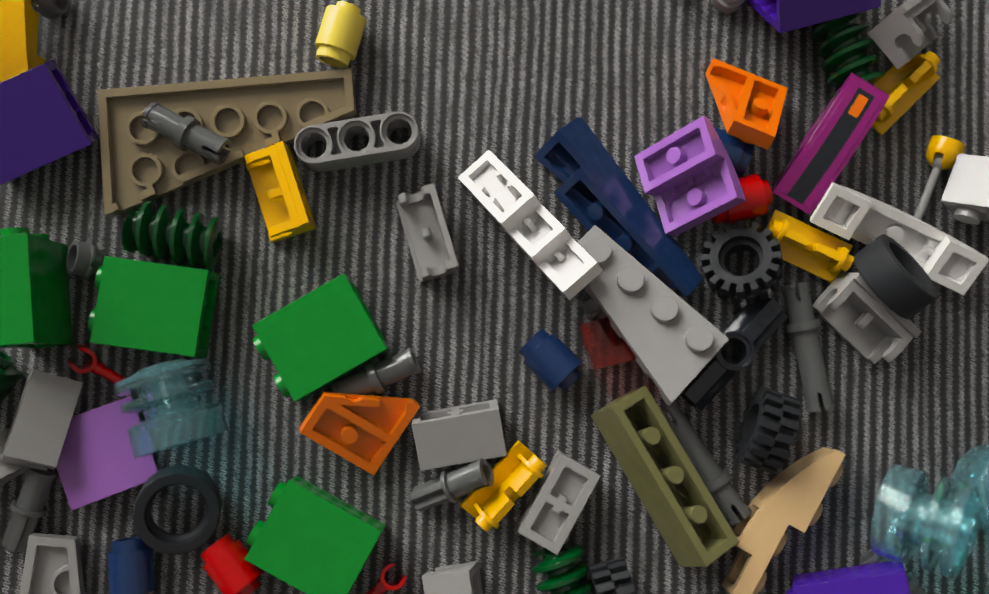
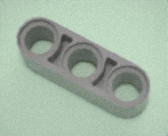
M390 112L310 125L302 128L294 139L296 155L309 169L315 172H327L412 157L421 145V136L416 121L405 112ZM397 128H407L412 132L410 139L403 144L391 142L390 136ZM364 134L369 136L368 145L360 151L349 149V142L355 135ZM324 141L327 143L326 150L320 157H308V148L313 142Z

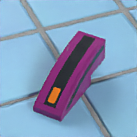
M851 72L800 142L798 151L774 182L773 193L810 215L825 195L831 183L835 182L855 153L890 95Z

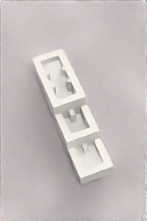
M490 150L458 177L480 204L569 301L603 271L599 264L571 237L566 228Z

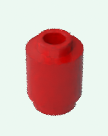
M755 173L738 178L746 201L711 218V221L714 224L722 222L724 224L729 222L734 224L737 221L748 220L767 214L768 205L773 203V193L769 182L766 179L761 180Z
M230 533L216 541L200 555L205 562L203 569L222 594H252L262 586L258 577L264 571L244 560L249 551L240 539L235 541Z

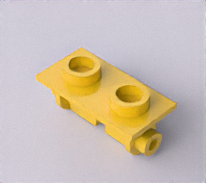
M928 51L925 54L915 55L899 69L893 65L885 73L884 77L874 84V86L890 95L871 126L881 136L940 79L936 74L940 59L935 53Z
M776 209L774 210L766 228L772 231L773 239H778L784 261L830 283L839 275L841 270L848 271L854 261V256L849 254L853 245Z
M517 440L507 451V456H503L492 468L494 484L490 487H484L471 492L460 506L475 518V522L484 531L489 532L492 527L497 529L500 526L499 522L515 505L514 502L519 497H522L538 478L542 479L544 477L541 472L547 465Z

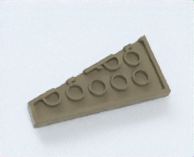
M352 69L97 90L104 215L109 218L115 217L143 205L146 201H153L245 162V155L275 145L274 143L283 141L285 144L293 142L297 133L304 127L345 120L357 115L354 73ZM157 102L162 107L184 118L192 116L198 119L202 127L232 141V148L223 147L231 151L228 158L221 165H217L212 160L190 149L182 151L176 148L172 140L142 126L141 119L152 120L143 116L144 110L150 103Z

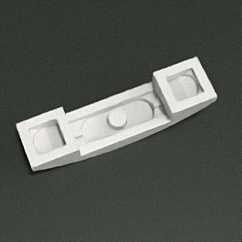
M833 182L809 219L811 223L847 240L853 238L866 245H869L880 235L885 234L899 243L919 263L932 281L962 295H965L989 261L987 256L941 230L884 202Z

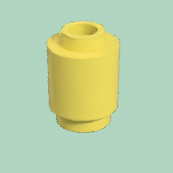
M337 1L336 5H328L326 7L315 42V47L318 49L316 58L319 61L336 68L347 69L350 61L355 60L367 22L365 17L360 14L361 9L345 1Z

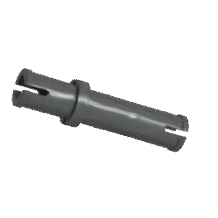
M805 281L795 283L798 301L794 284L780 286V289L783 293L789 320L785 327L787 333L792 334L807 405L806 410L810 413L821 412L817 394H819L821 408H824L825 411L834 409L835 403H833L817 330V328L821 327L820 318H815L808 287L809 282Z
M675 402L666 407L675 424H673L665 411H661L729 526L740 523V520L731 509V505L739 516L746 519L752 511L729 480L732 478L727 469L722 470L712 454L679 408V404Z

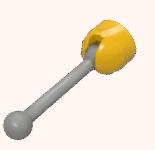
M931 136L926 148L925 157L927 163L933 169L913 217L922 220L941 171L948 170L954 166L958 154H963L966 146L964 143L946 136Z

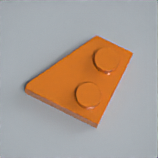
M712 58L705 75L727 134L735 136L747 144H754L768 150L776 137L788 88Z
M323 391L300 425L299 431L302 435L368 473L375 475L420 408V405L413 398Z

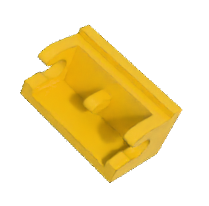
M283 141L244 156L245 164L250 173L267 226L268 236L272 243L317 229L292 151Z

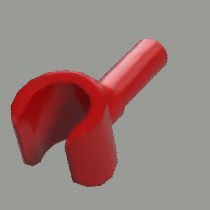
M83 344L76 346L79 350L90 355L89 361L86 364L77 365L67 359L70 367L77 373L92 372L121 388H124L129 379L98 361L94 351L89 346Z
M389 562L381 569L380 579L366 594H384L387 590H398L405 584L406 574L397 583H388L385 580V573L396 564L395 562Z

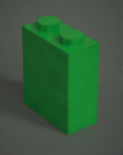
M24 227L0 229V348L37 349L73 345L69 276L66 272L67 246L50 240L48 234H30V229Z
M104 256L103 266L99 267L95 277V286L98 290L96 308L91 311L88 319V330L91 333L90 343L207 358L220 274L204 269Z
M345 273L252 325L257 334L253 338L256 349L264 360L271 359L278 374L274 375L276 385L284 397L288 398L291 396L294 402L305 400L331 385V383L340 380L391 350L354 283Z
M298 475L289 479L287 484L280 481L268 501V505L272 506L273 509L265 522L259 520L246 540V544L250 545L251 548L244 560L305 594H349L386 524Z

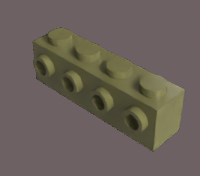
M646 386L619 396L591 415L680 567H707L739 542Z

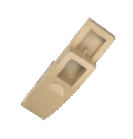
M822 447L785 468L755 496L747 506L751 509L752 513L746 519L740 516L738 518L740 523L732 528L739 541L735 546L739 547L740 550L721 585L730 594H758L762 590L767 578L765 569L772 556L779 555L786 544L787 533L785 531L788 525L805 533L808 526H813L818 521L823 510L821 501L828 488L833 487L839 481L843 472V465L841 463L846 454L839 450Z

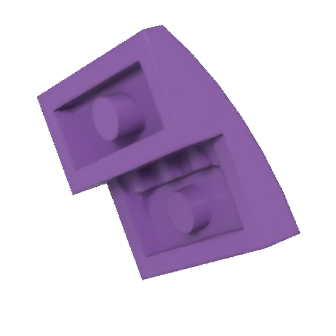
M702 116L634 156L644 193L655 197L664 232L667 235L675 237L746 201L730 157L708 117Z
M132 396L72 417L56 466L71 511L144 484L149 477L158 472Z

